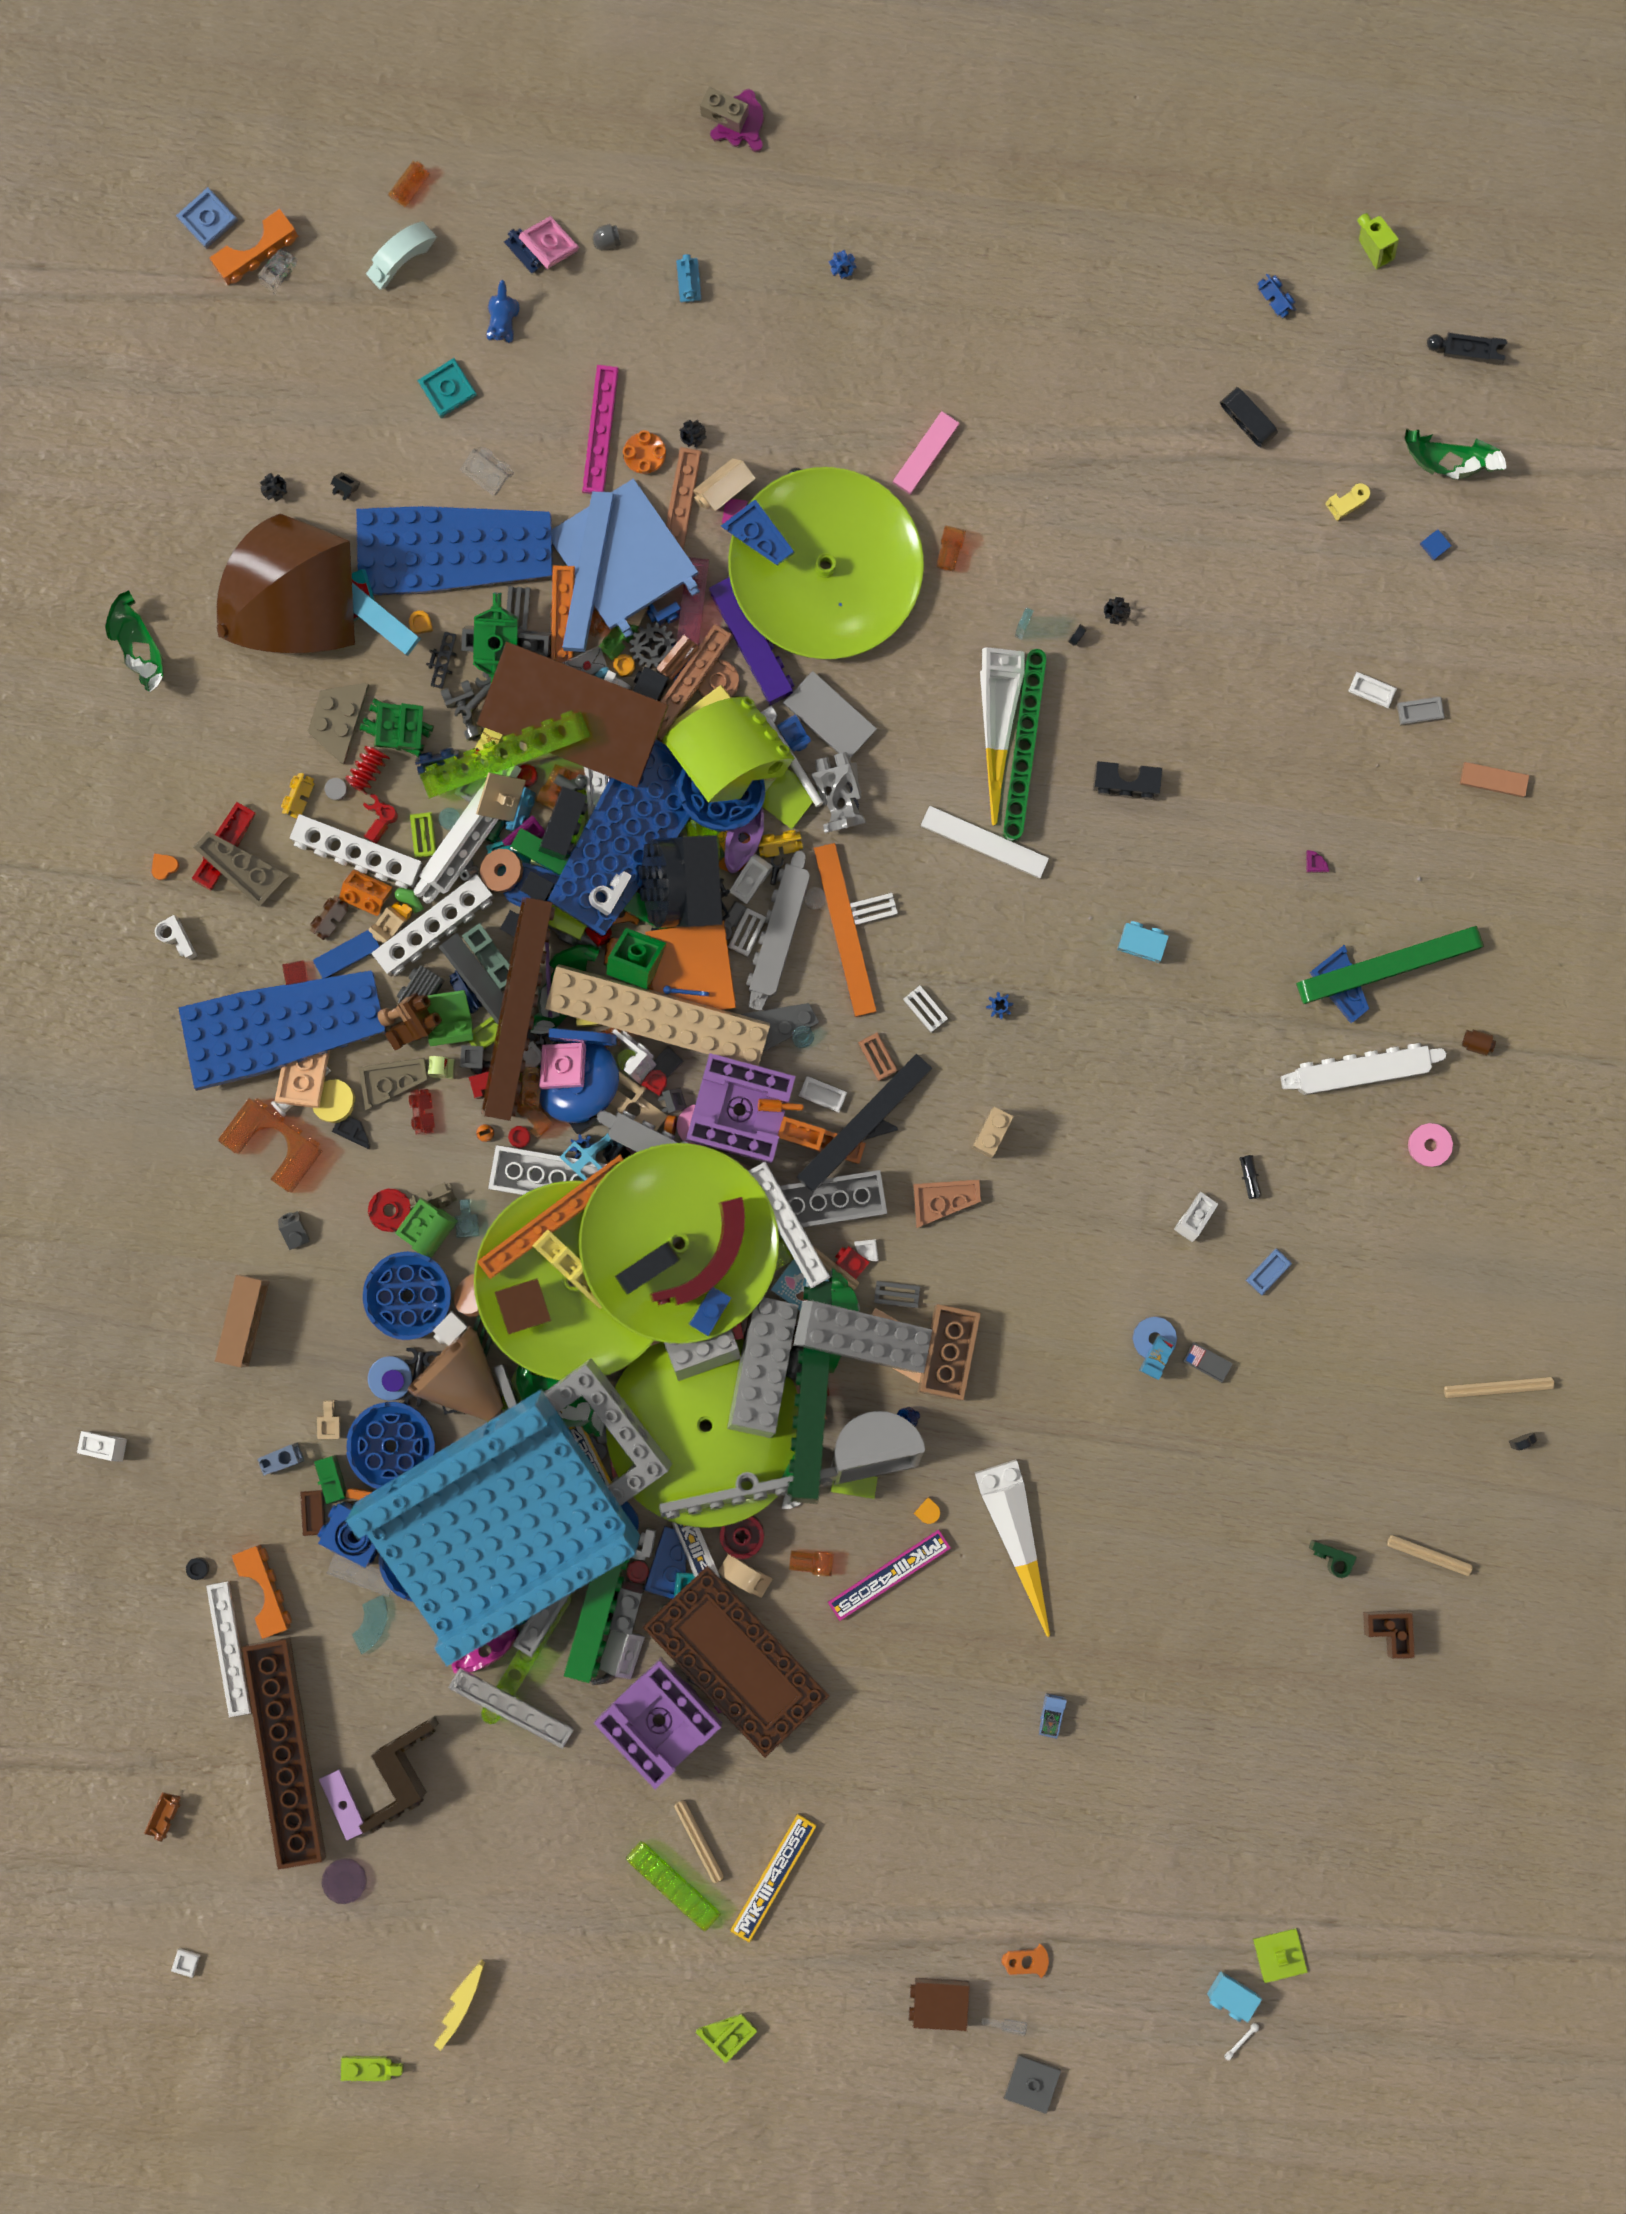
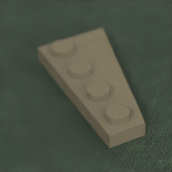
M209 831L193 846L196 851L258 907L288 876V874Z

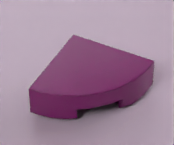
M1307 850L1306 873H1328L1329 866L1324 858L1315 851Z

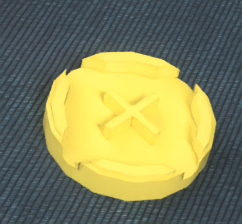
M340 1080L325 1081L320 1107L313 1108V1111L325 1122L339 1123L345 1120L354 1109V1092L348 1084Z

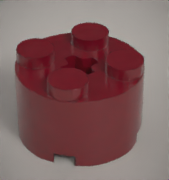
M754 1515L740 1522L722 1526L720 1531V1543L723 1549L731 1557L737 1559H747L754 1556L761 1549L765 1538L763 1525ZM741 1530H744L745 1534L749 1536L744 1541H740V1537L736 1536Z

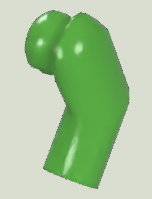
M398 888L395 891V898L400 902L410 904L414 914L424 909L419 898L414 895L413 890Z

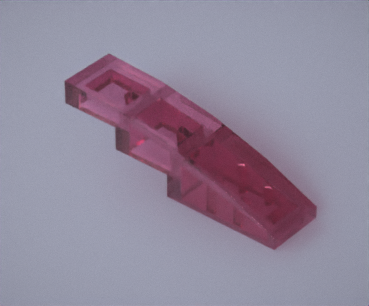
M688 557L699 573L693 577V580L696 582L700 592L692 596L684 584L677 642L685 635L699 646L709 559Z

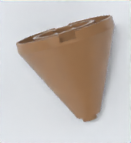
M471 1326L447 1346L407 1389L413 1396L485 1421L494 1419L504 1412L501 1409L504 1405L478 1334Z

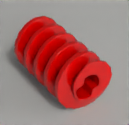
M365 746L364 750L367 754L361 753L359 755L363 762L355 761L354 764L358 769L351 768L350 772L353 776L346 775L345 779L353 788L367 795L364 787L372 788L368 781L376 782L373 773L381 774L378 766L385 767L386 765L382 759L390 760V758L374 747Z

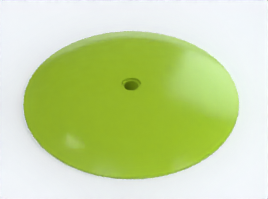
M815 467L795 471L778 478L763 488L749 502L751 503L753 500L758 502L795 552L777 566L732 535L728 556L732 590L743 614L762 636L778 647L796 655L815 659H840L858 655L876 647L889 638L903 624L913 609L920 592L924 569L923 551L913 519L898 498L887 488L868 476L855 471L835 467ZM824 561L829 562L831 568L825 570L821 568L820 563Z
M671 1143L641 1150L621 1161L604 1176L593 1191L585 1207L579 1232V1252L583 1273L590 1290L601 1307L615 1321L642 1337L659 1342L683 1344L699 1342L721 1335L742 1322L756 1308L767 1292L774 1276L779 1252V1236L771 1203L760 1184L748 1170L729 1156L714 1149L688 1143ZM743 1197L745 1227L742 1243L732 1266L714 1286L731 1297V1300L709 1336H706L688 1324L709 1291L696 1299L675 1306L673 1297L670 1298V1303L658 1305L657 1301L651 1302L650 1294L680 1286L696 1277L708 1265L717 1249L721 1235L719 1203ZM676 1237L683 1239L684 1247L681 1250L675 1249L681 1259L680 1261L626 1295L615 1278L617 1274L667 1241L673 1246V1240Z
M562 1181L547 1184L531 1190L514 1200L497 1216L489 1227L479 1248L474 1270L476 1305L481 1320L492 1340L510 1359L533 1373L557 1380L563 1379L590 1358H592L605 1376L612 1374L636 1360L654 1340L631 1332L615 1321L603 1308L599 1309L579 1289L571 1287L568 1284V1279L534 1247L491 1279H489L477 1261L584 1181ZM585 1209L552 1233L579 1259V1232ZM538 1278L551 1321L508 1335L495 1292Z
M735 1339L741 1358L744 1339ZM664 1342L648 1347L643 1354L625 1369L615 1386V1390L668 1457L672 1465L668 1472L633 1497L646 1509L661 1517L660 1504L733 1489L736 1486L738 1476L745 1472L754 1474L759 1483L782 1478L790 1463V1459H792L795 1451H791L792 1437L796 1438L797 1429H792L793 1416H798V1407H794L795 1394L798 1393L791 1378L785 1376L775 1434L771 1438L727 1429L740 1359L678 1381ZM708 1421L711 1423L712 1429L708 1432H703L699 1427L700 1423ZM606 1427L609 1455L618 1477H621L635 1463ZM749 1481L741 1483V1487L744 1490L753 1488L752 1483ZM774 1493L767 1495L768 1497L762 1500L750 1498L745 1499L746 1502L739 1505H733L731 1502L724 1504V1507L711 1510L708 1507L703 1508L702 1512L696 1514L684 1512L680 1513V1516L677 1518L667 1519L666 1516L661 1518L690 1527H721L740 1522L757 1514L778 1496Z

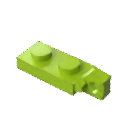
M387 2056L341 2057V2081L391 2080V2076H402L403 2063H392V2059L387 2058Z

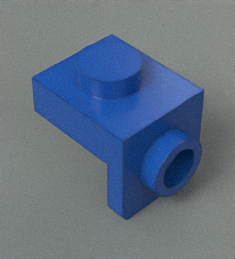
M677 602L658 612L654 605L650 604L648 605L649 610L646 611L652 623L656 621L660 626L666 622L668 624L675 622L679 619L678 615L682 614Z
M796 715L776 725L793 752L805 749L808 743L811 742L810 737L806 734Z

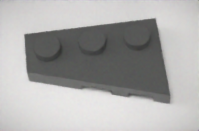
M809 1003L741 1014L770 1023L763 1052L819 1023Z

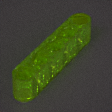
M640 1841L625 1857L631 1866L703 1931L706 1932L720 1917L721 1913L643 1841Z

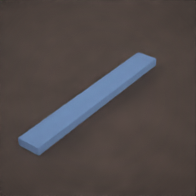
M592 491L562 646L564 651H586L615 498L613 492Z

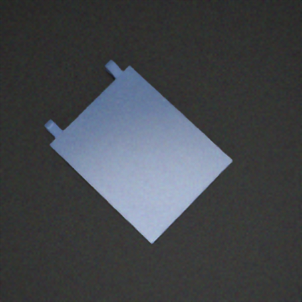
M634 478L613 491L615 498L594 603L595 608L609 629L618 626L626 638L634 634L626 619L675 588L685 584L692 596L700 592L696 582L693 580V577L699 574ZM589 507L552 529V544L567 566H575V578Z

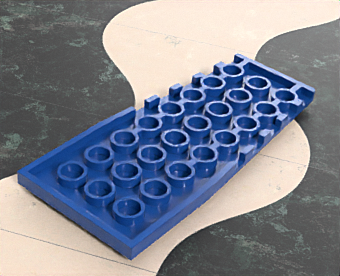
M429 506L356 509L358 570H366L373 595L424 594L448 591L453 588L462 587V589L478 585L489 586L494 583H514V581H530L543 577L552 578L551 513L548 511Z
M656 739L639 788L610 778L548 898V902H552V905L601 936L606 934L607 930L642 885V879L639 878L638 871L639 867L642 866L644 844H647L651 839L676 838L690 818L684 810L678 794V781L683 767L665 744ZM625 871L632 876L611 913L605 915L590 904L589 895L598 886H606L612 889L613 887L610 883L616 874L620 875ZM597 892L596 900L604 903L606 900L605 894Z
M372 971L244 991L178 1007L193 1085L196 1091L259 1076L285 1067L289 1063L295 1061L299 1063L308 1060L307 1057L316 1054L323 1055L328 1053V1050L337 1047L344 1048L350 1043L359 1040L365 1041L371 1036L386 1033V1028L378 1020V1012L382 1009Z

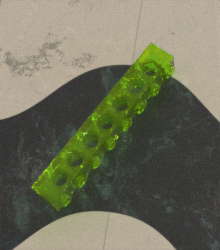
M573 710L560 714L562 719L555 722L553 718L542 721V727L537 729L533 725L521 730L522 734L516 737L514 733L502 737L503 742L496 744L495 740L482 745L483 750L476 751L475 748L463 752L465 757L457 759L455 755L444 760L445 764L439 767L437 763L425 767L426 772L419 775L429 799L487 777L488 772L497 773L590 737L581 711L574 714ZM560 725L566 729L565 736H562L558 731ZM540 733L546 736L545 744L539 740ZM521 740L527 745L526 751L520 748ZM501 748L507 751L506 759L500 754ZM482 755L488 760L487 766L481 762ZM463 763L468 766V773L462 770ZM444 770L449 774V781L443 777Z

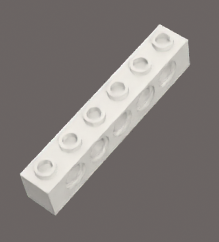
M300 814L290 835V839L295 842V847L306 850L307 847L314 849V854L326 858L327 855L335 858L334 862L344 866L350 863L355 865V870L367 874V871L375 873V878L387 882L388 879L396 881L395 885L400 888L407 889L408 886L414 888L424 865L419 860ZM320 833V840L312 843L310 840L312 834ZM340 841V848L336 851L331 850L332 842ZM353 849H361V855L358 858H351ZM375 856L381 857V863L378 866L371 865V860ZM395 864L402 866L398 874L391 873V868Z
M476 874L373 951L372 955L389 976L392 974L396 976L405 969L404 965L408 962L414 963L423 956L422 952L427 948L431 950L440 943L439 939L444 935L447 937L452 935L457 930L456 926L460 923H467L475 917L474 913L480 908L481 910L488 908L493 903L491 900L494 899V896ZM467 896H474L475 902L471 906H465L464 899ZM456 909L457 916L454 919H448V910ZM432 922H439L440 928L437 932H430L429 926ZM415 935H421V944L414 946L412 938ZM404 948V956L396 959L394 956L395 950Z

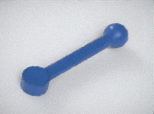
M670 986L663 988L665 994L680 993L709 996V992L674 989Z

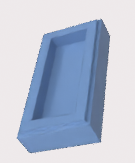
M1274 1249L1245 1281L1260 1295H1263L1292 1263L1281 1252Z

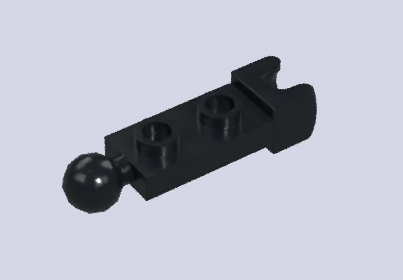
M1449 332L1446 335V340L1438 334H1433L1427 339V347L1431 351H1439L1441 348H1444V356L1482 361L1494 365H1502L1506 358L1505 355L1499 354L1496 351L1497 349H1504L1508 343L1506 339L1494 337L1491 339Z

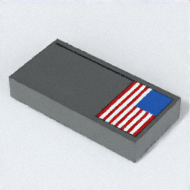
M1195 1342L1192 1343L1183 1360L1186 1364L1221 1383L1232 1366L1231 1362Z

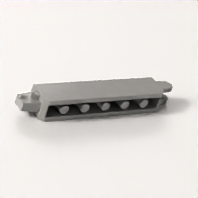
M796 851L793 855L794 857H792L791 864H786L785 869H780L777 881L780 882L778 890L774 889L771 902H774L773 910H768L765 919L768 927L766 932L762 931L759 939V944H762L760 953L756 952L753 964L756 965L754 973H749L746 985L750 986L749 991L751 992L749 1008L757 1011H762L768 997L771 998L776 995L809 884L810 875L804 869L806 856L802 851Z
M600 1110L597 1114L596 1119L598 1122L609 1127L607 1132L611 1139L636 1152L662 1144L678 1143L673 1140L674 1135L664 1130L662 1134L654 1131V1125L643 1121L642 1124L635 1121L636 1116L625 1110L622 1114L617 1112L616 1115L604 1110Z

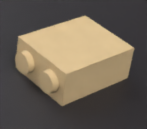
M732 458L693 490L696 495L694 499L701 508L704 507L706 510L716 511L756 478L743 461Z
M993 1107L971 1149L992 1158L1014 1116Z

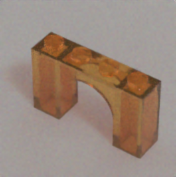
M248 1098L217 1141L232 1152L240 1154L256 1132L265 1128H275L280 1131L287 1141L288 1151L285 1160L270 1180L285 1191L292 1193L323 1150L319 1148L320 1143L310 1136L306 1139L301 1135L303 1131L294 1124H291V1126L283 1122L285 1117L274 1111L271 1113L265 1109L268 1105L259 1098H256V1100Z

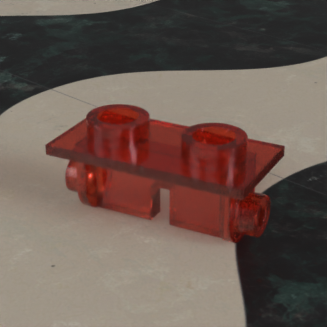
M419 1089L413 1090L408 1099L409 1106L413 1110V1117L411 1118L412 1129L415 1130V1135L433 1133V1128H435L433 1113H425V1109H432L431 1093H429L428 1089L420 1090V1094Z

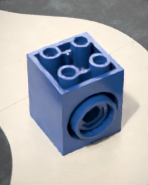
M347 1501L334 1505L328 1515L331 1518L329 1523L323 1525L318 1534L320 1538L318 1544L367 1568L372 1565L378 1550L367 1534L361 1537L360 1540L354 1537V1532L346 1522L354 1505Z

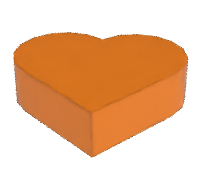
M154 854L151 873L155 879L165 880L170 873H175L178 870L179 862L176 858L168 855Z

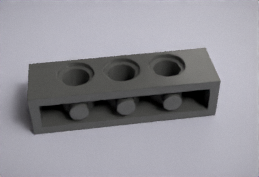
M467 625L462 629L461 651L473 652L474 626ZM518 630L517 646L549 657L551 655V632ZM497 637L489 639V644L492 648L500 647L501 643Z

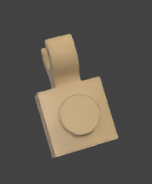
M325 1400L323 1402L324 1416L317 1417V1439L341 1438L340 1416H334V1400Z

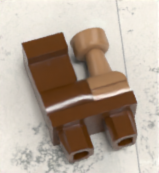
M414 993L410 997L403 999L396 1008L392 1010L385 1008L378 1012V1020L384 1027L392 1025L396 1018L401 1017L403 1020L394 1024L385 1033L394 1050H398L403 1045L428 1036L442 1022L438 1013L430 1014L427 1010L431 1005V1001L426 994L419 996L418 993Z

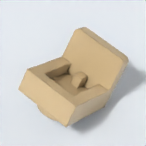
M389 906L378 921L369 928V932L372 933V936L377 941L385 943L398 933L407 919Z

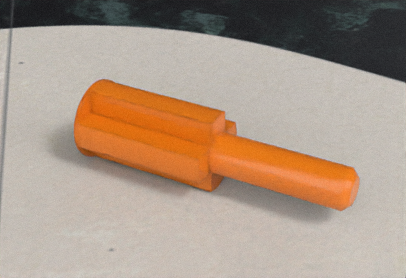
M759 1098L757 1105L758 1111L781 1112V1109L803 1110V1104L782 1103L780 1100Z

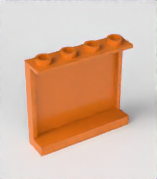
M722 921V925L676 927L645 932L647 936L666 943L656 975L649 985L650 990L664 993L663 988L670 986L674 989L709 992V996L670 993L668 995L721 1010L736 1008L724 921Z

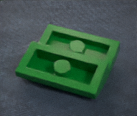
M378 702L374 747L420 749L423 706Z

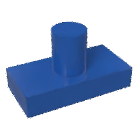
M712 1287L688 1325L709 1336L731 1297Z

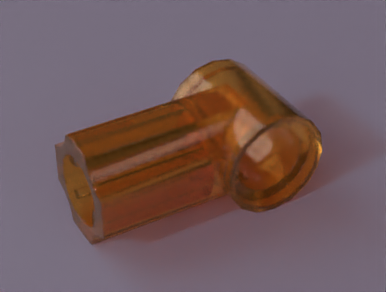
M945 525L941 540L942 547L937 561L938 568L945 571H955L966 530Z
M557 764L554 765L546 784L541 787L536 799L537 803L552 810L561 790L560 786L553 783L558 774L567 779H570L572 771Z
M791 1550L789 1570L812 1572V1574L819 1576H832L834 1554L819 1551L810 1553Z

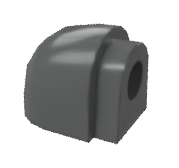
M603 225L594 232L593 244L595 248L600 251L616 249V246L621 245L617 225Z

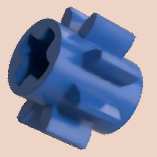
M845 250L833 253L834 256L829 261L832 267V274L834 276L839 274L841 279L852 276L853 269L857 268L853 254L847 255Z
M997 992V998H988L992 1004L986 1006V1009L992 1010L991 1018L996 1014L1002 1020L1004 1013L1007 1015L1011 1014L1008 1007L1013 1006V1003H1008V994L1005 997H1000V993ZM1002 1001L1005 1010L1000 1009L997 1011L994 1002L1000 1003Z
M579 1134V1140L575 1141L577 1144H584L586 1142L587 1148L593 1145L589 1143L591 1136H588L585 1140ZM576 1147L569 1150L570 1152H576L574 1159L582 1156V1153H579Z

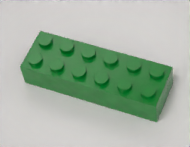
M630 1558L589 1582L564 1677L590 1683L592 1678L596 1679L601 1665V1663L597 1662L598 1657H602L607 1642L603 1641L604 1635L608 1636L612 1622L609 1619L610 1613L614 1614L618 1599L615 1598L616 1592H620L625 1578L621 1576L622 1570L626 1571Z

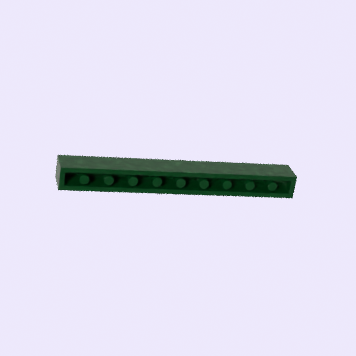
M823 1281L812 1288L809 1285L804 1286L803 1299L832 1305V1282ZM803 1347V1351L799 1350L798 1364H802L801 1372H797L796 1385L800 1386V1394H795L794 1407H798V1416H793L792 1429H797L796 1438L792 1437L791 1451H795L794 1460L790 1459L789 1473H793L792 1482L788 1481L787 1495H791V1502L818 1504L830 1353Z

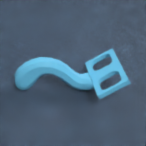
M607 1133L600 1141L589 1148H582L574 1141L560 1158L585 1181L588 1178L582 1174V1168L588 1162H592L598 1171L603 1168L596 1162V1155L614 1140ZM572 1147H576L582 1153V1156L574 1164L565 1157Z

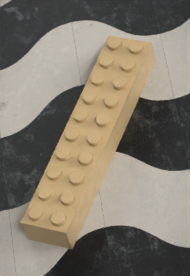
M560 964L556 966L545 1007L547 1010L755 1066H759L770 1023L654 990H646L636 985Z

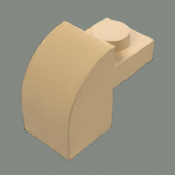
M729 1554L718 1570V1573L728 1581L762 1598L772 1581L770 1576L751 1567L741 1559L731 1557Z

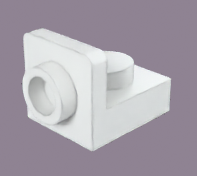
M647 1528L646 1533H641L639 1545L643 1547L642 1549L637 1548L636 1554L632 1558L645 1560L646 1557H651L657 1530Z

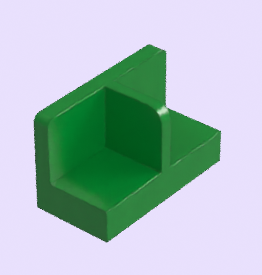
M337 1455L314 1461L319 1478L317 1483L318 1485L321 1484L326 1504L345 1499L347 1489Z

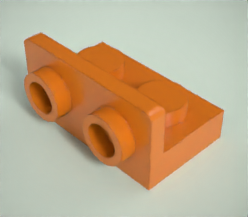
M353 869L342 884L339 898L348 904L378 916L383 903L390 896L393 887Z

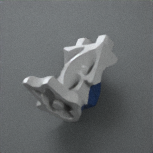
M847 752L834 755L837 765L834 768H831L829 757L815 760L817 772L812 773V777L824 802L822 805L827 804L831 812L830 822L823 824L825 833L866 823L864 816L859 813V803L857 800L861 798L857 763H851ZM827 786L831 787L832 789L830 795H828L826 792ZM839 798L845 799V806L841 809L837 805Z

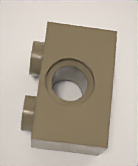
M711 87L708 88L700 104L701 116L738 133L741 132L749 115L747 103Z

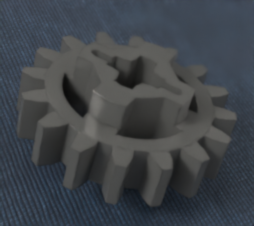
M647 623L646 629L641 626L639 627L641 631L639 634L634 632L633 635L636 639L630 640V644L634 646V648L630 649L631 654H636L633 659L635 662L639 661L641 668L647 665V668L652 669L653 666L658 667L672 650V646L677 644V641L671 639L674 634L672 631L667 633V626L664 625L660 629L659 623H656L654 627ZM655 634H660V635H662L663 637H665V639H664V638H658V637H656ZM656 643L655 649L651 650L652 644ZM642 654L649 655L652 660L644 658Z

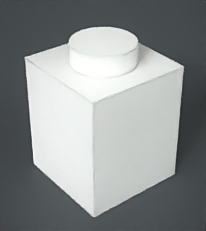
M452 1310L433 1330L435 1333L433 1337L441 1345L446 1343L449 1346L468 1325Z

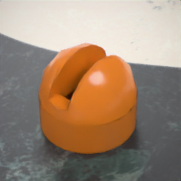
M487 1124L479 1126L476 1131L477 1138L483 1142L491 1141L494 1137L493 1128ZM490 1130V1133L480 1137V1132Z

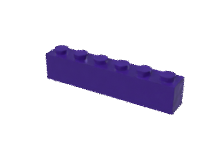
M730 577L709 587L711 597L733 635L768 704L771 706L793 693L792 687H794L791 677L784 675L782 668H784L783 662L779 656H774L772 642L762 636L743 614L734 596Z

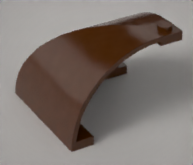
M281 513L258 524L241 540L224 569L217 595L218 637L242 647L276 653L322 652L355 645L350 541Z

